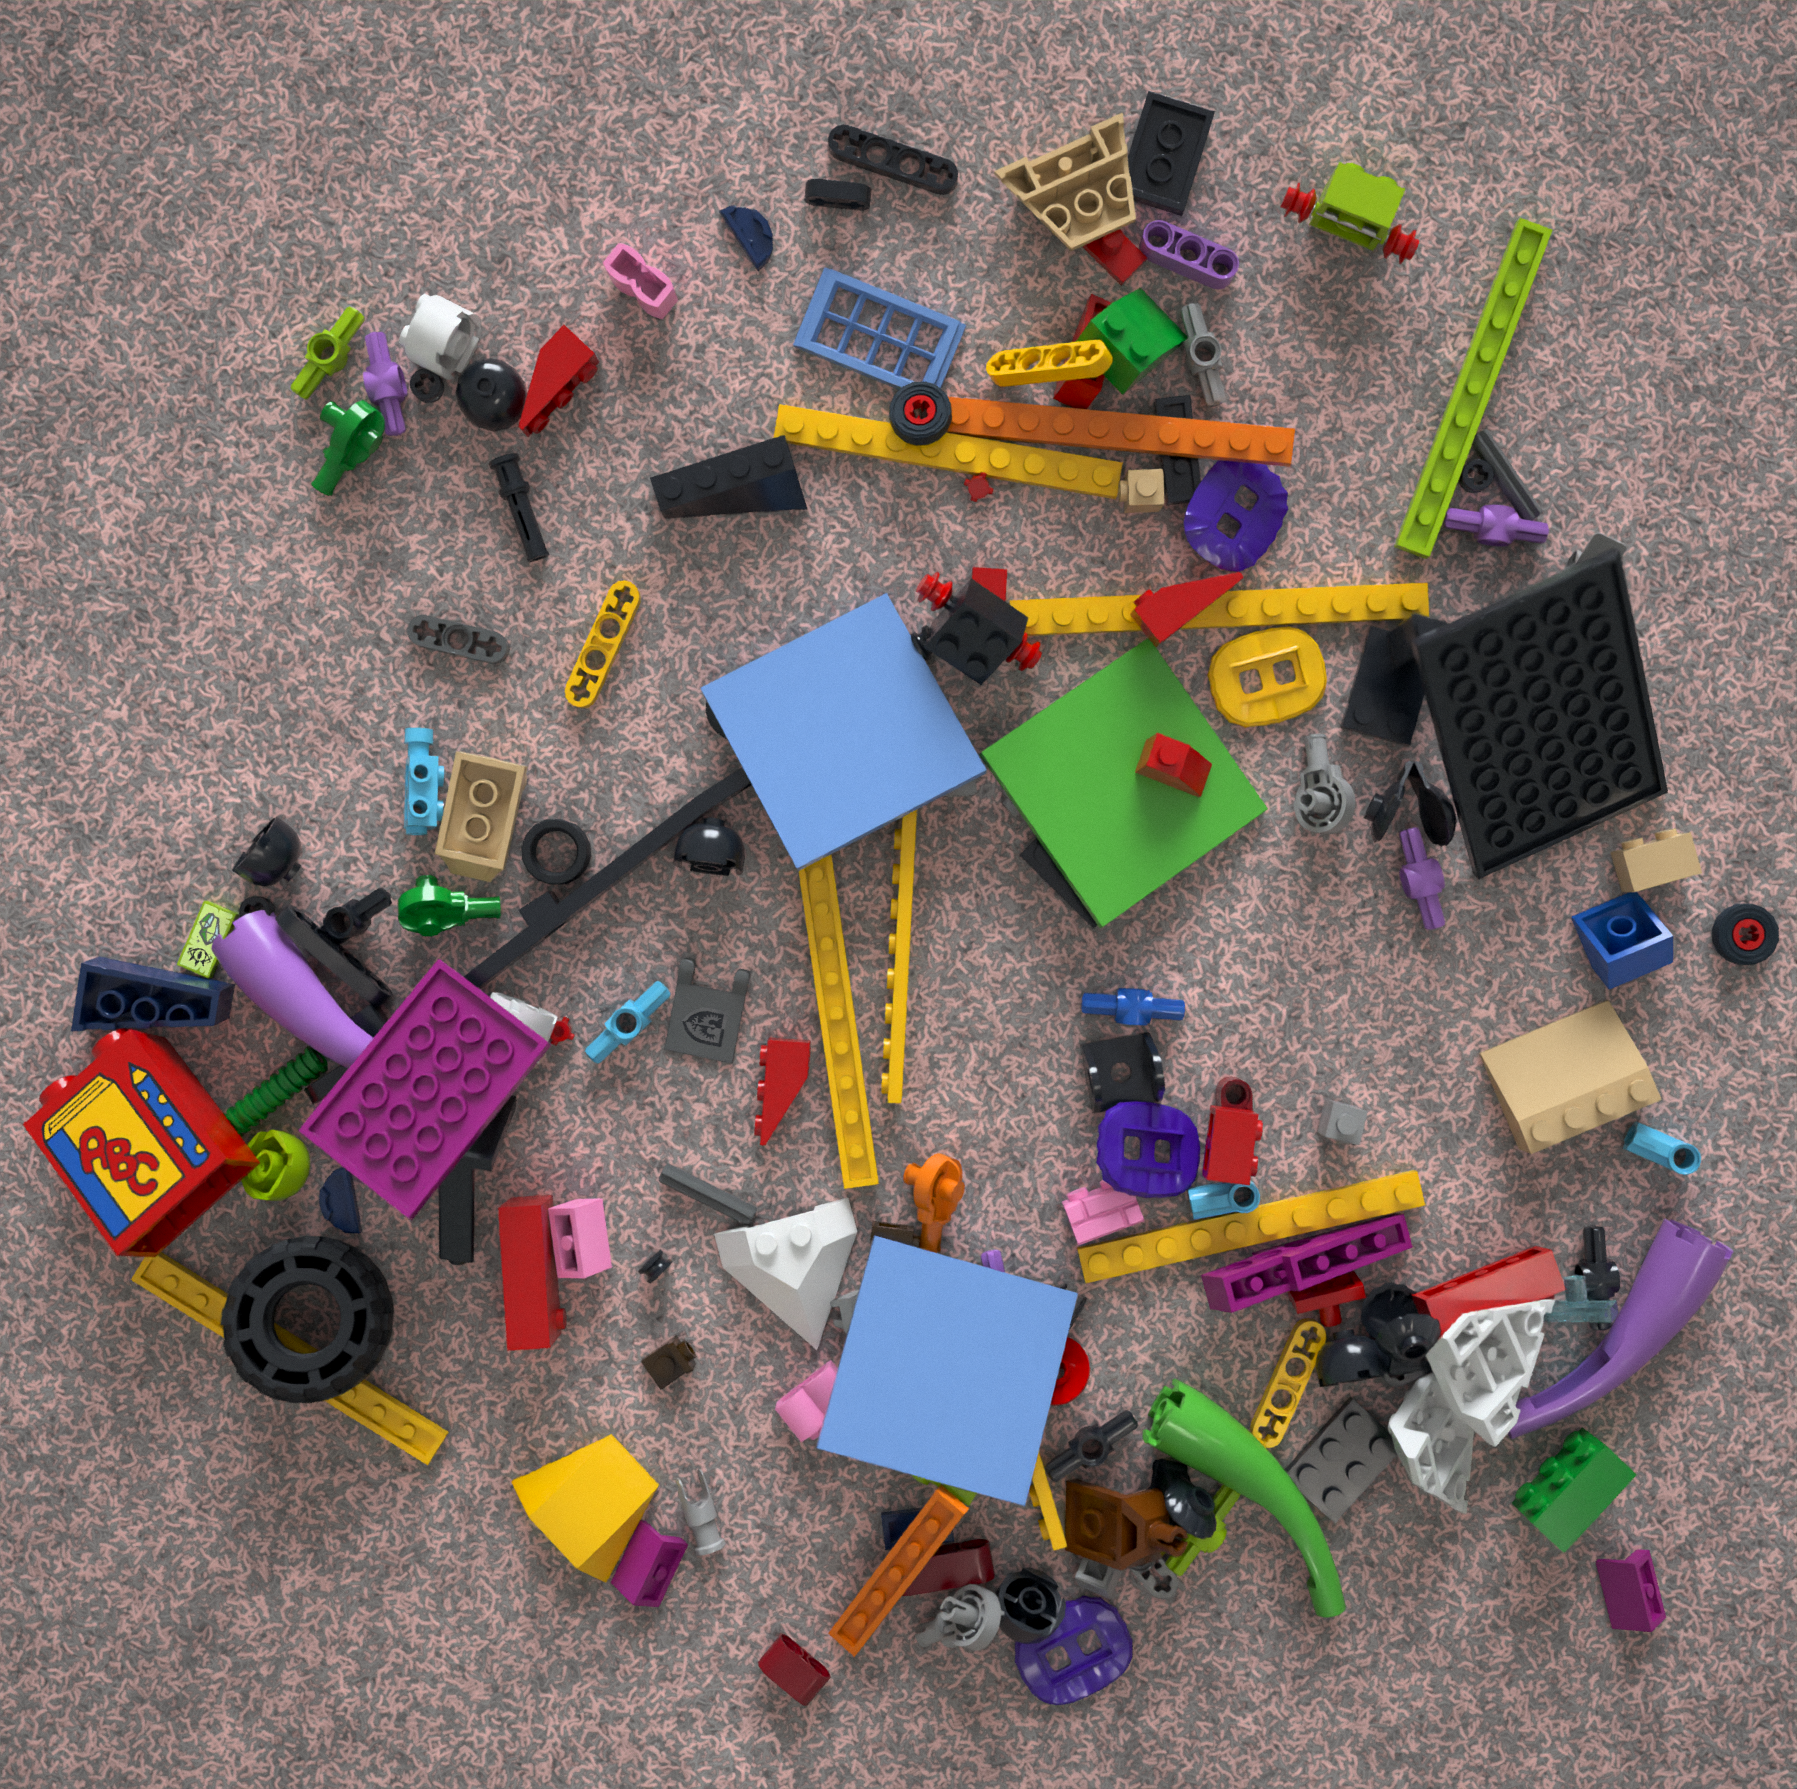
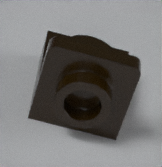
M872 1221L870 1240H873L874 1236L919 1248L920 1236L914 1235V1226Z
M675 1335L644 1357L641 1363L660 1390H662L683 1374H689L694 1370L696 1353L686 1340L681 1342L677 1335Z

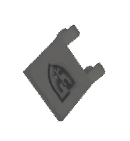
M684 958L679 966L664 1050L733 1063L751 973L749 970L738 969L734 976L732 992L694 985L692 980L696 960Z

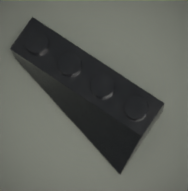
M785 435L650 477L660 511L665 519L703 517L719 514L734 515L749 512H778L780 510H808Z

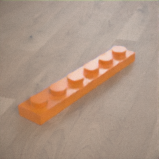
M940 1485L828 1634L855 1657L969 1508L943 1485Z

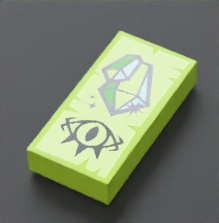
M203 901L177 965L206 978H213L219 961L211 950L212 943L218 934L225 939L233 932L235 926L232 922L238 919L239 914L213 902Z

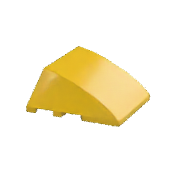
M612 1434L511 1481L530 1520L576 1569L605 1583L608 1581L659 1486L652 1476Z

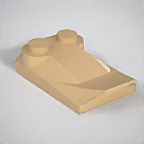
M456 751L435 849V855H439L444 860L450 873L491 882L499 872L505 870L522 791L527 784V766Z

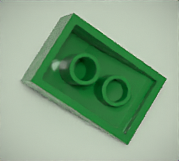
M1139 288L1113 302L1093 318L1076 342L1100 340L1105 344L1113 360L1110 368L1103 375L1124 395L1188 338L1145 291Z

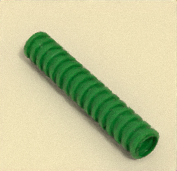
M307 1046L304 1049V1054L298 1053L295 1057L296 1060H289L287 1067L281 1066L278 1069V1074H271L270 1080L266 1079L261 1082V1087L256 1086L253 1088V1094L247 1093L244 1095V1101L238 1100L235 1103V1107L231 1106L227 1109V1114L223 1113L241 1138L243 1133L251 1131V1126L259 1125V1119L265 1120L268 1117V1112L274 1113L277 1110V1106L285 1104V1099H292L294 1092H301L303 1085L308 1086L311 1084V1079L319 1078V1072L325 1073L328 1071V1063L320 1052L311 1046ZM317 1053L323 1059L324 1063H321L320 1060L317 1058Z

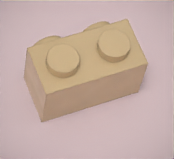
M1673 828L1655 833L1656 840L1644 843L1643 838L1622 842V849L1611 852L1621 892H1637L1701 874L1702 870L1691 832L1677 833V829Z

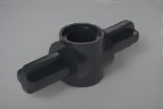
M381 887L360 901L351 899L340 907L330 909L325 918H323V925L320 928L333 941L343 944L354 936L364 934L371 925V918L392 904V897L389 892ZM345 915L350 919L349 928L344 923Z
M1588 1226L1583 1229L1585 1259L1579 1260V1263L1575 1265V1284L1579 1294L1588 1298L1590 1328L1604 1331L1611 1328L1609 1298L1614 1297L1615 1293H1618L1620 1289V1275L1616 1263L1606 1256L1604 1228L1601 1226Z
M1124 1410L1101 1427L1098 1423H1095L1092 1426L1081 1428L1075 1435V1438L1068 1442L1070 1448L1045 1464L1044 1467L1050 1479L1058 1482L1080 1466L1087 1469L1090 1466H1099L1104 1463L1108 1454L1115 1450L1113 1444L1138 1427L1133 1414L1129 1410ZM1090 1439L1098 1440L1100 1446L1095 1452L1088 1453L1082 1449L1086 1441Z

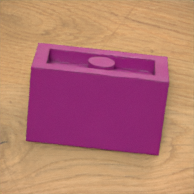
M640 1520L612 1578L611 1584L634 1606L659 1607L688 1547V1543L680 1537L660 1535L648 1522Z
M1635 1550L1625 1560L1597 1559L1595 1561L1612 1629L1652 1632L1666 1618L1650 1550Z

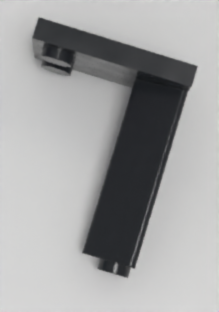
M1414 613L1390 631L1370 626L1340 728L1400 745L1410 746L1425 695L1411 640L1448 623Z
M512 1095L439 1186V1258L448 1260L453 1265L474 1262L475 1169L493 1170L516 1109L517 1096Z

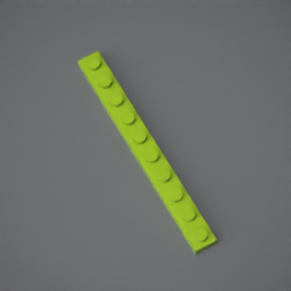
M1519 218L1515 223L1394 544L1395 548L1424 559L1429 558L1552 229L1523 218Z

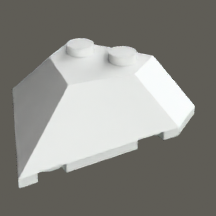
M849 1198L815 1206L813 1211L750 1228L748 1225H743L714 1233L723 1268L817 1350L832 1308L830 1302L835 1299L857 1234Z
M1544 1299L1463 1313L1426 1354L1450 1409L1488 1444L1494 1447L1500 1443L1517 1423L1520 1409L1516 1408L1521 1387L1528 1388L1544 1337V1333L1540 1332L1543 1326V1317L1546 1312H1552L1555 1300Z
M1433 1372L1419 1377L1411 1390L1405 1393L1403 1403L1398 1411L1390 1417L1388 1430L1392 1435L1395 1451L1413 1484L1456 1511L1467 1515L1468 1501L1464 1500L1466 1481L1470 1480L1474 1430L1450 1409Z

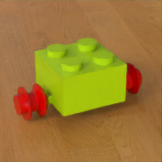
M1338 163L1316 205H1314L1317 199L1315 189L1313 188L1307 194L1301 192L1300 183L1298 182L1295 189L1288 187L1280 206L1286 209L1284 217L1288 216L1291 212L1298 214V223L1308 219L1312 212L1309 225L1372 251L1379 243L1383 245L1384 258H1388L1392 253L1398 255L1400 265L1404 259H1412L1420 241L1415 238L1416 230H1413L1409 235L1402 233V224H1398L1390 232L1388 231L1405 188L1398 186L1397 182L1389 177H1376L1368 174L1361 166L1354 163Z

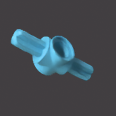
M656 981L635 1002L629 999L620 1009L616 1010L604 1023L606 1029L586 1047L585 1052L593 1062L599 1064L621 1043L625 1046L628 1045L652 1022L649 1016L670 997L671 993L668 988L660 981ZM623 1013H630L636 1018L637 1025L634 1031L627 1032L621 1028L619 1020Z

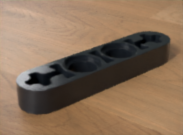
M838 125L829 133V151L835 159L935 194H949L957 186L958 170L956 165L949 159L850 125ZM843 136H848L849 143L856 147H859L860 140L864 141L861 148V157L856 156L857 148L852 146H846L844 150H839L838 142L835 140H842ZM874 146H880L886 151L887 156L882 162L874 163L867 158L868 150ZM908 157L916 159L920 165L918 171L913 174L904 173L900 169V163L903 159ZM925 163H930L929 171L940 174L942 169L947 170L948 177L951 180L945 179L943 184L937 183V176L928 172L927 179H922L925 172Z
M287 905L275 917L279 926L371 1005L380 1008L393 995L390 988L344 947L333 941L323 929L295 906Z

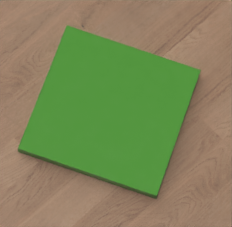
M1149 638L979 754L1099 928L1104 927L1268 810ZM1156 733L1163 734L1190 745L1212 763L1201 797L1191 795L1135 773L1143 747L1148 738Z

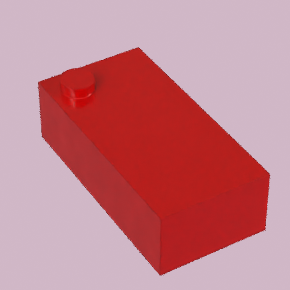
M553 1195L511 1197L498 1207L507 1351L551 1348L561 1335V1330L566 1329L567 1316L565 1308H560L559 1285L548 1208L553 1207Z

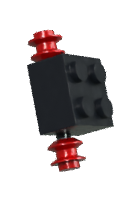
M939 572L934 573L932 576L929 574L924 576L916 589V592L920 594L918 602L920 603L925 599L932 602L930 609L932 612L944 607L943 611L931 624L924 645L926 649L980 685L1005 660L1007 663L1014 659L1019 662V671H1023L1026 668L1032 669L1037 664L1042 655V652L1039 650L1041 643L1036 641L1031 645L1027 642L1028 634L1025 632L1028 621L1027 616L972 578L956 596H953V582L948 581L943 585L938 581Z

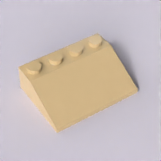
M1609 1000L1600 1002L1479 1053L1518 1148L1530 1154L1662 1100L1647 1064Z

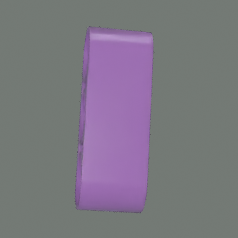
M1156 220L1149 223L1145 227L1140 239L1139 250L1147 257L1148 261L1213 289L1227 287L1238 271L1239 260L1235 252L1166 221ZM1150 236H1159L1163 239L1165 245L1154 247L1150 244L1148 238ZM1185 249L1191 250L1195 253L1197 259L1195 261H1186L1181 256L1180 251ZM1221 263L1227 267L1229 273L1227 275H1219L1214 271L1212 265Z

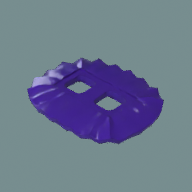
M1218 460L1198 485L1185 512L1184 532L1190 546L1204 560L1222 570L1240 572L1254 566L1257 560L1266 553L1269 545L1275 540L1277 532L1282 527L1283 518L1289 510L1287 506L1288 492L1282 486L1280 476L1271 472L1265 464ZM1240 486H1245L1257 496V501L1250 511L1246 510L1234 499ZM1223 514L1229 515L1239 523V530L1233 539L1228 538L1217 529V523Z
M1138 1101L1119 1102L1116 1106L1106 1110L1104 1119L1098 1125L1099 1137L1096 1143L1098 1150L1096 1163L1102 1171L1103 1181L1111 1185L1114 1191L1142 1198L1160 1199L1176 1197L1189 1189L1196 1179L1199 1168L1200 1142L1196 1126L1185 1113L1170 1106ZM1127 1136L1137 1137L1140 1140V1156L1138 1160L1126 1159L1124 1156V1142ZM1156 1140H1165L1170 1143V1160L1168 1163L1155 1161Z
M1083 1595L1076 1600L1065 1601L1064 1619L1054 1634L1042 1642L1022 1644L1015 1641V1664L1022 1680L1030 1692L1039 1700L1052 1705L1074 1703L1102 1690L1117 1680L1128 1668L1133 1657V1639L1117 1608L1108 1604L1101 1597ZM1088 1630H1094L1101 1642V1647L1089 1654H1085L1082 1652L1076 1639L1080 1634ZM1058 1646H1062L1065 1648L1071 1662L1059 1670H1053L1046 1658V1653Z

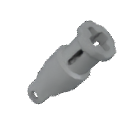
M698 1469L697 1473L702 1487V1496L699 1501L694 1504L689 1503L679 1478H676V1488L687 1526L692 1527L697 1544V1547L694 1549L697 1556H702L722 1549L726 1543L724 1538H720L715 1522L717 1513L705 1475L701 1469Z

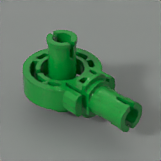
M364 400L356 402L347 411L339 407L334 401H330L320 414V420L325 421L334 430L330 438V446L323 449L326 461L311 485L327 496H332L345 471L354 470L357 463L365 462L382 443L385 419L379 410Z
M432 875L419 876L415 880L416 888L403 893L397 902L398 921L402 928L426 937L438 935L440 932L450 930L455 926H465V922H468L469 919H500L501 915L500 896L468 898V895H464V891L452 892L447 888L438 886V879Z

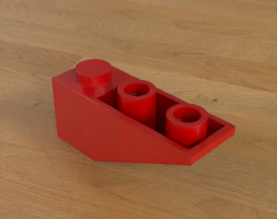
M565 325L539 351L518 426L527 437L533 432L535 434L540 433L550 421L548 416L557 407L559 409L565 407L574 395L572 391L581 381L587 383L598 370L596 365L599 363V360L595 353Z
M769 1038L767 1045H761L760 1066H766L765 1080L758 1081L757 1101H763L762 1115H756L754 1136H761L760 1145L765 1146L809 1076L811 1040Z

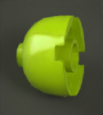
M270 1130L269 1132L261 1131L257 1133L247 1146L259 1160L260 1164L241 1180L245 1192L253 1199L282 1201L297 1194L304 1186L310 1172V1155L306 1145L293 1134L284 1131Z

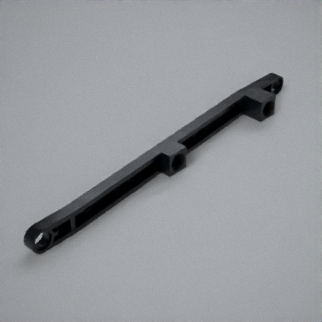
M743 768L738 769L696 796L561 902L554 891H547L519 909L518 911L528 927L467 973L464 978L478 989L486 986L676 839L686 828L750 787L751 783ZM373 1005L365 1007L350 1017L357 1026L373 1038L388 1021L381 1007L376 1008ZM340 1065L306 1087L304 1091L314 1105L322 1101L348 1069Z

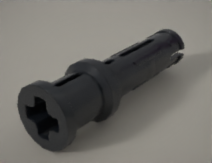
M506 454L491 460L488 464L491 470H495L501 487L499 490L500 497L503 500H507L527 555V561L535 562L548 557L549 552H547L527 495L530 492L529 482L523 479L518 464L520 461L519 454Z

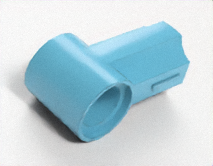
M1637 1121L1629 1128L1624 1139L1623 1149L1678 1174H1692L1697 1171L1701 1164V1155L1696 1147ZM1683 1148L1686 1158L1682 1164L1675 1165L1673 1160L1674 1154L1677 1150Z
M1251 1179L1250 1185L1219 1182L1188 1189L1194 1220L1233 1212L1249 1213L1254 1211L1260 1202V1193ZM1248 1187L1251 1189V1196L1247 1201L1238 1202L1234 1200V1193L1238 1188Z

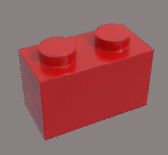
M1210 1106L1202 1176L1206 1180L1250 1185L1251 1176L1255 1177L1258 1170V1156L1254 1155L1255 1141L1260 1142L1263 1131V1122L1258 1120L1259 1114L1252 1110Z

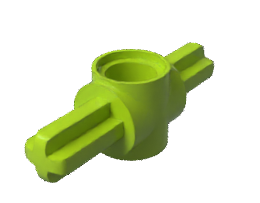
M349 306L330 332L324 329L322 333H317L310 338L307 345V354L304 356L308 362L290 387L294 393L303 399H309L326 374L332 377L335 372L345 367L348 353L351 350L348 343L364 323L365 317L363 314ZM333 346L334 354L332 357L322 360L323 350Z
M1222 1484L1212 1498L1215 1504L1213 1511L1217 1521L1216 1531H1214L1212 1538L1200 1539L1188 1534V1538L1182 1539V1541L1188 1542L1185 1552L1179 1557L1170 1555L1165 1563L1167 1568L1176 1575L1182 1576L1200 1551L1205 1554L1206 1552L1212 1553L1221 1546L1227 1534L1226 1524L1222 1521L1240 1498L1238 1492Z

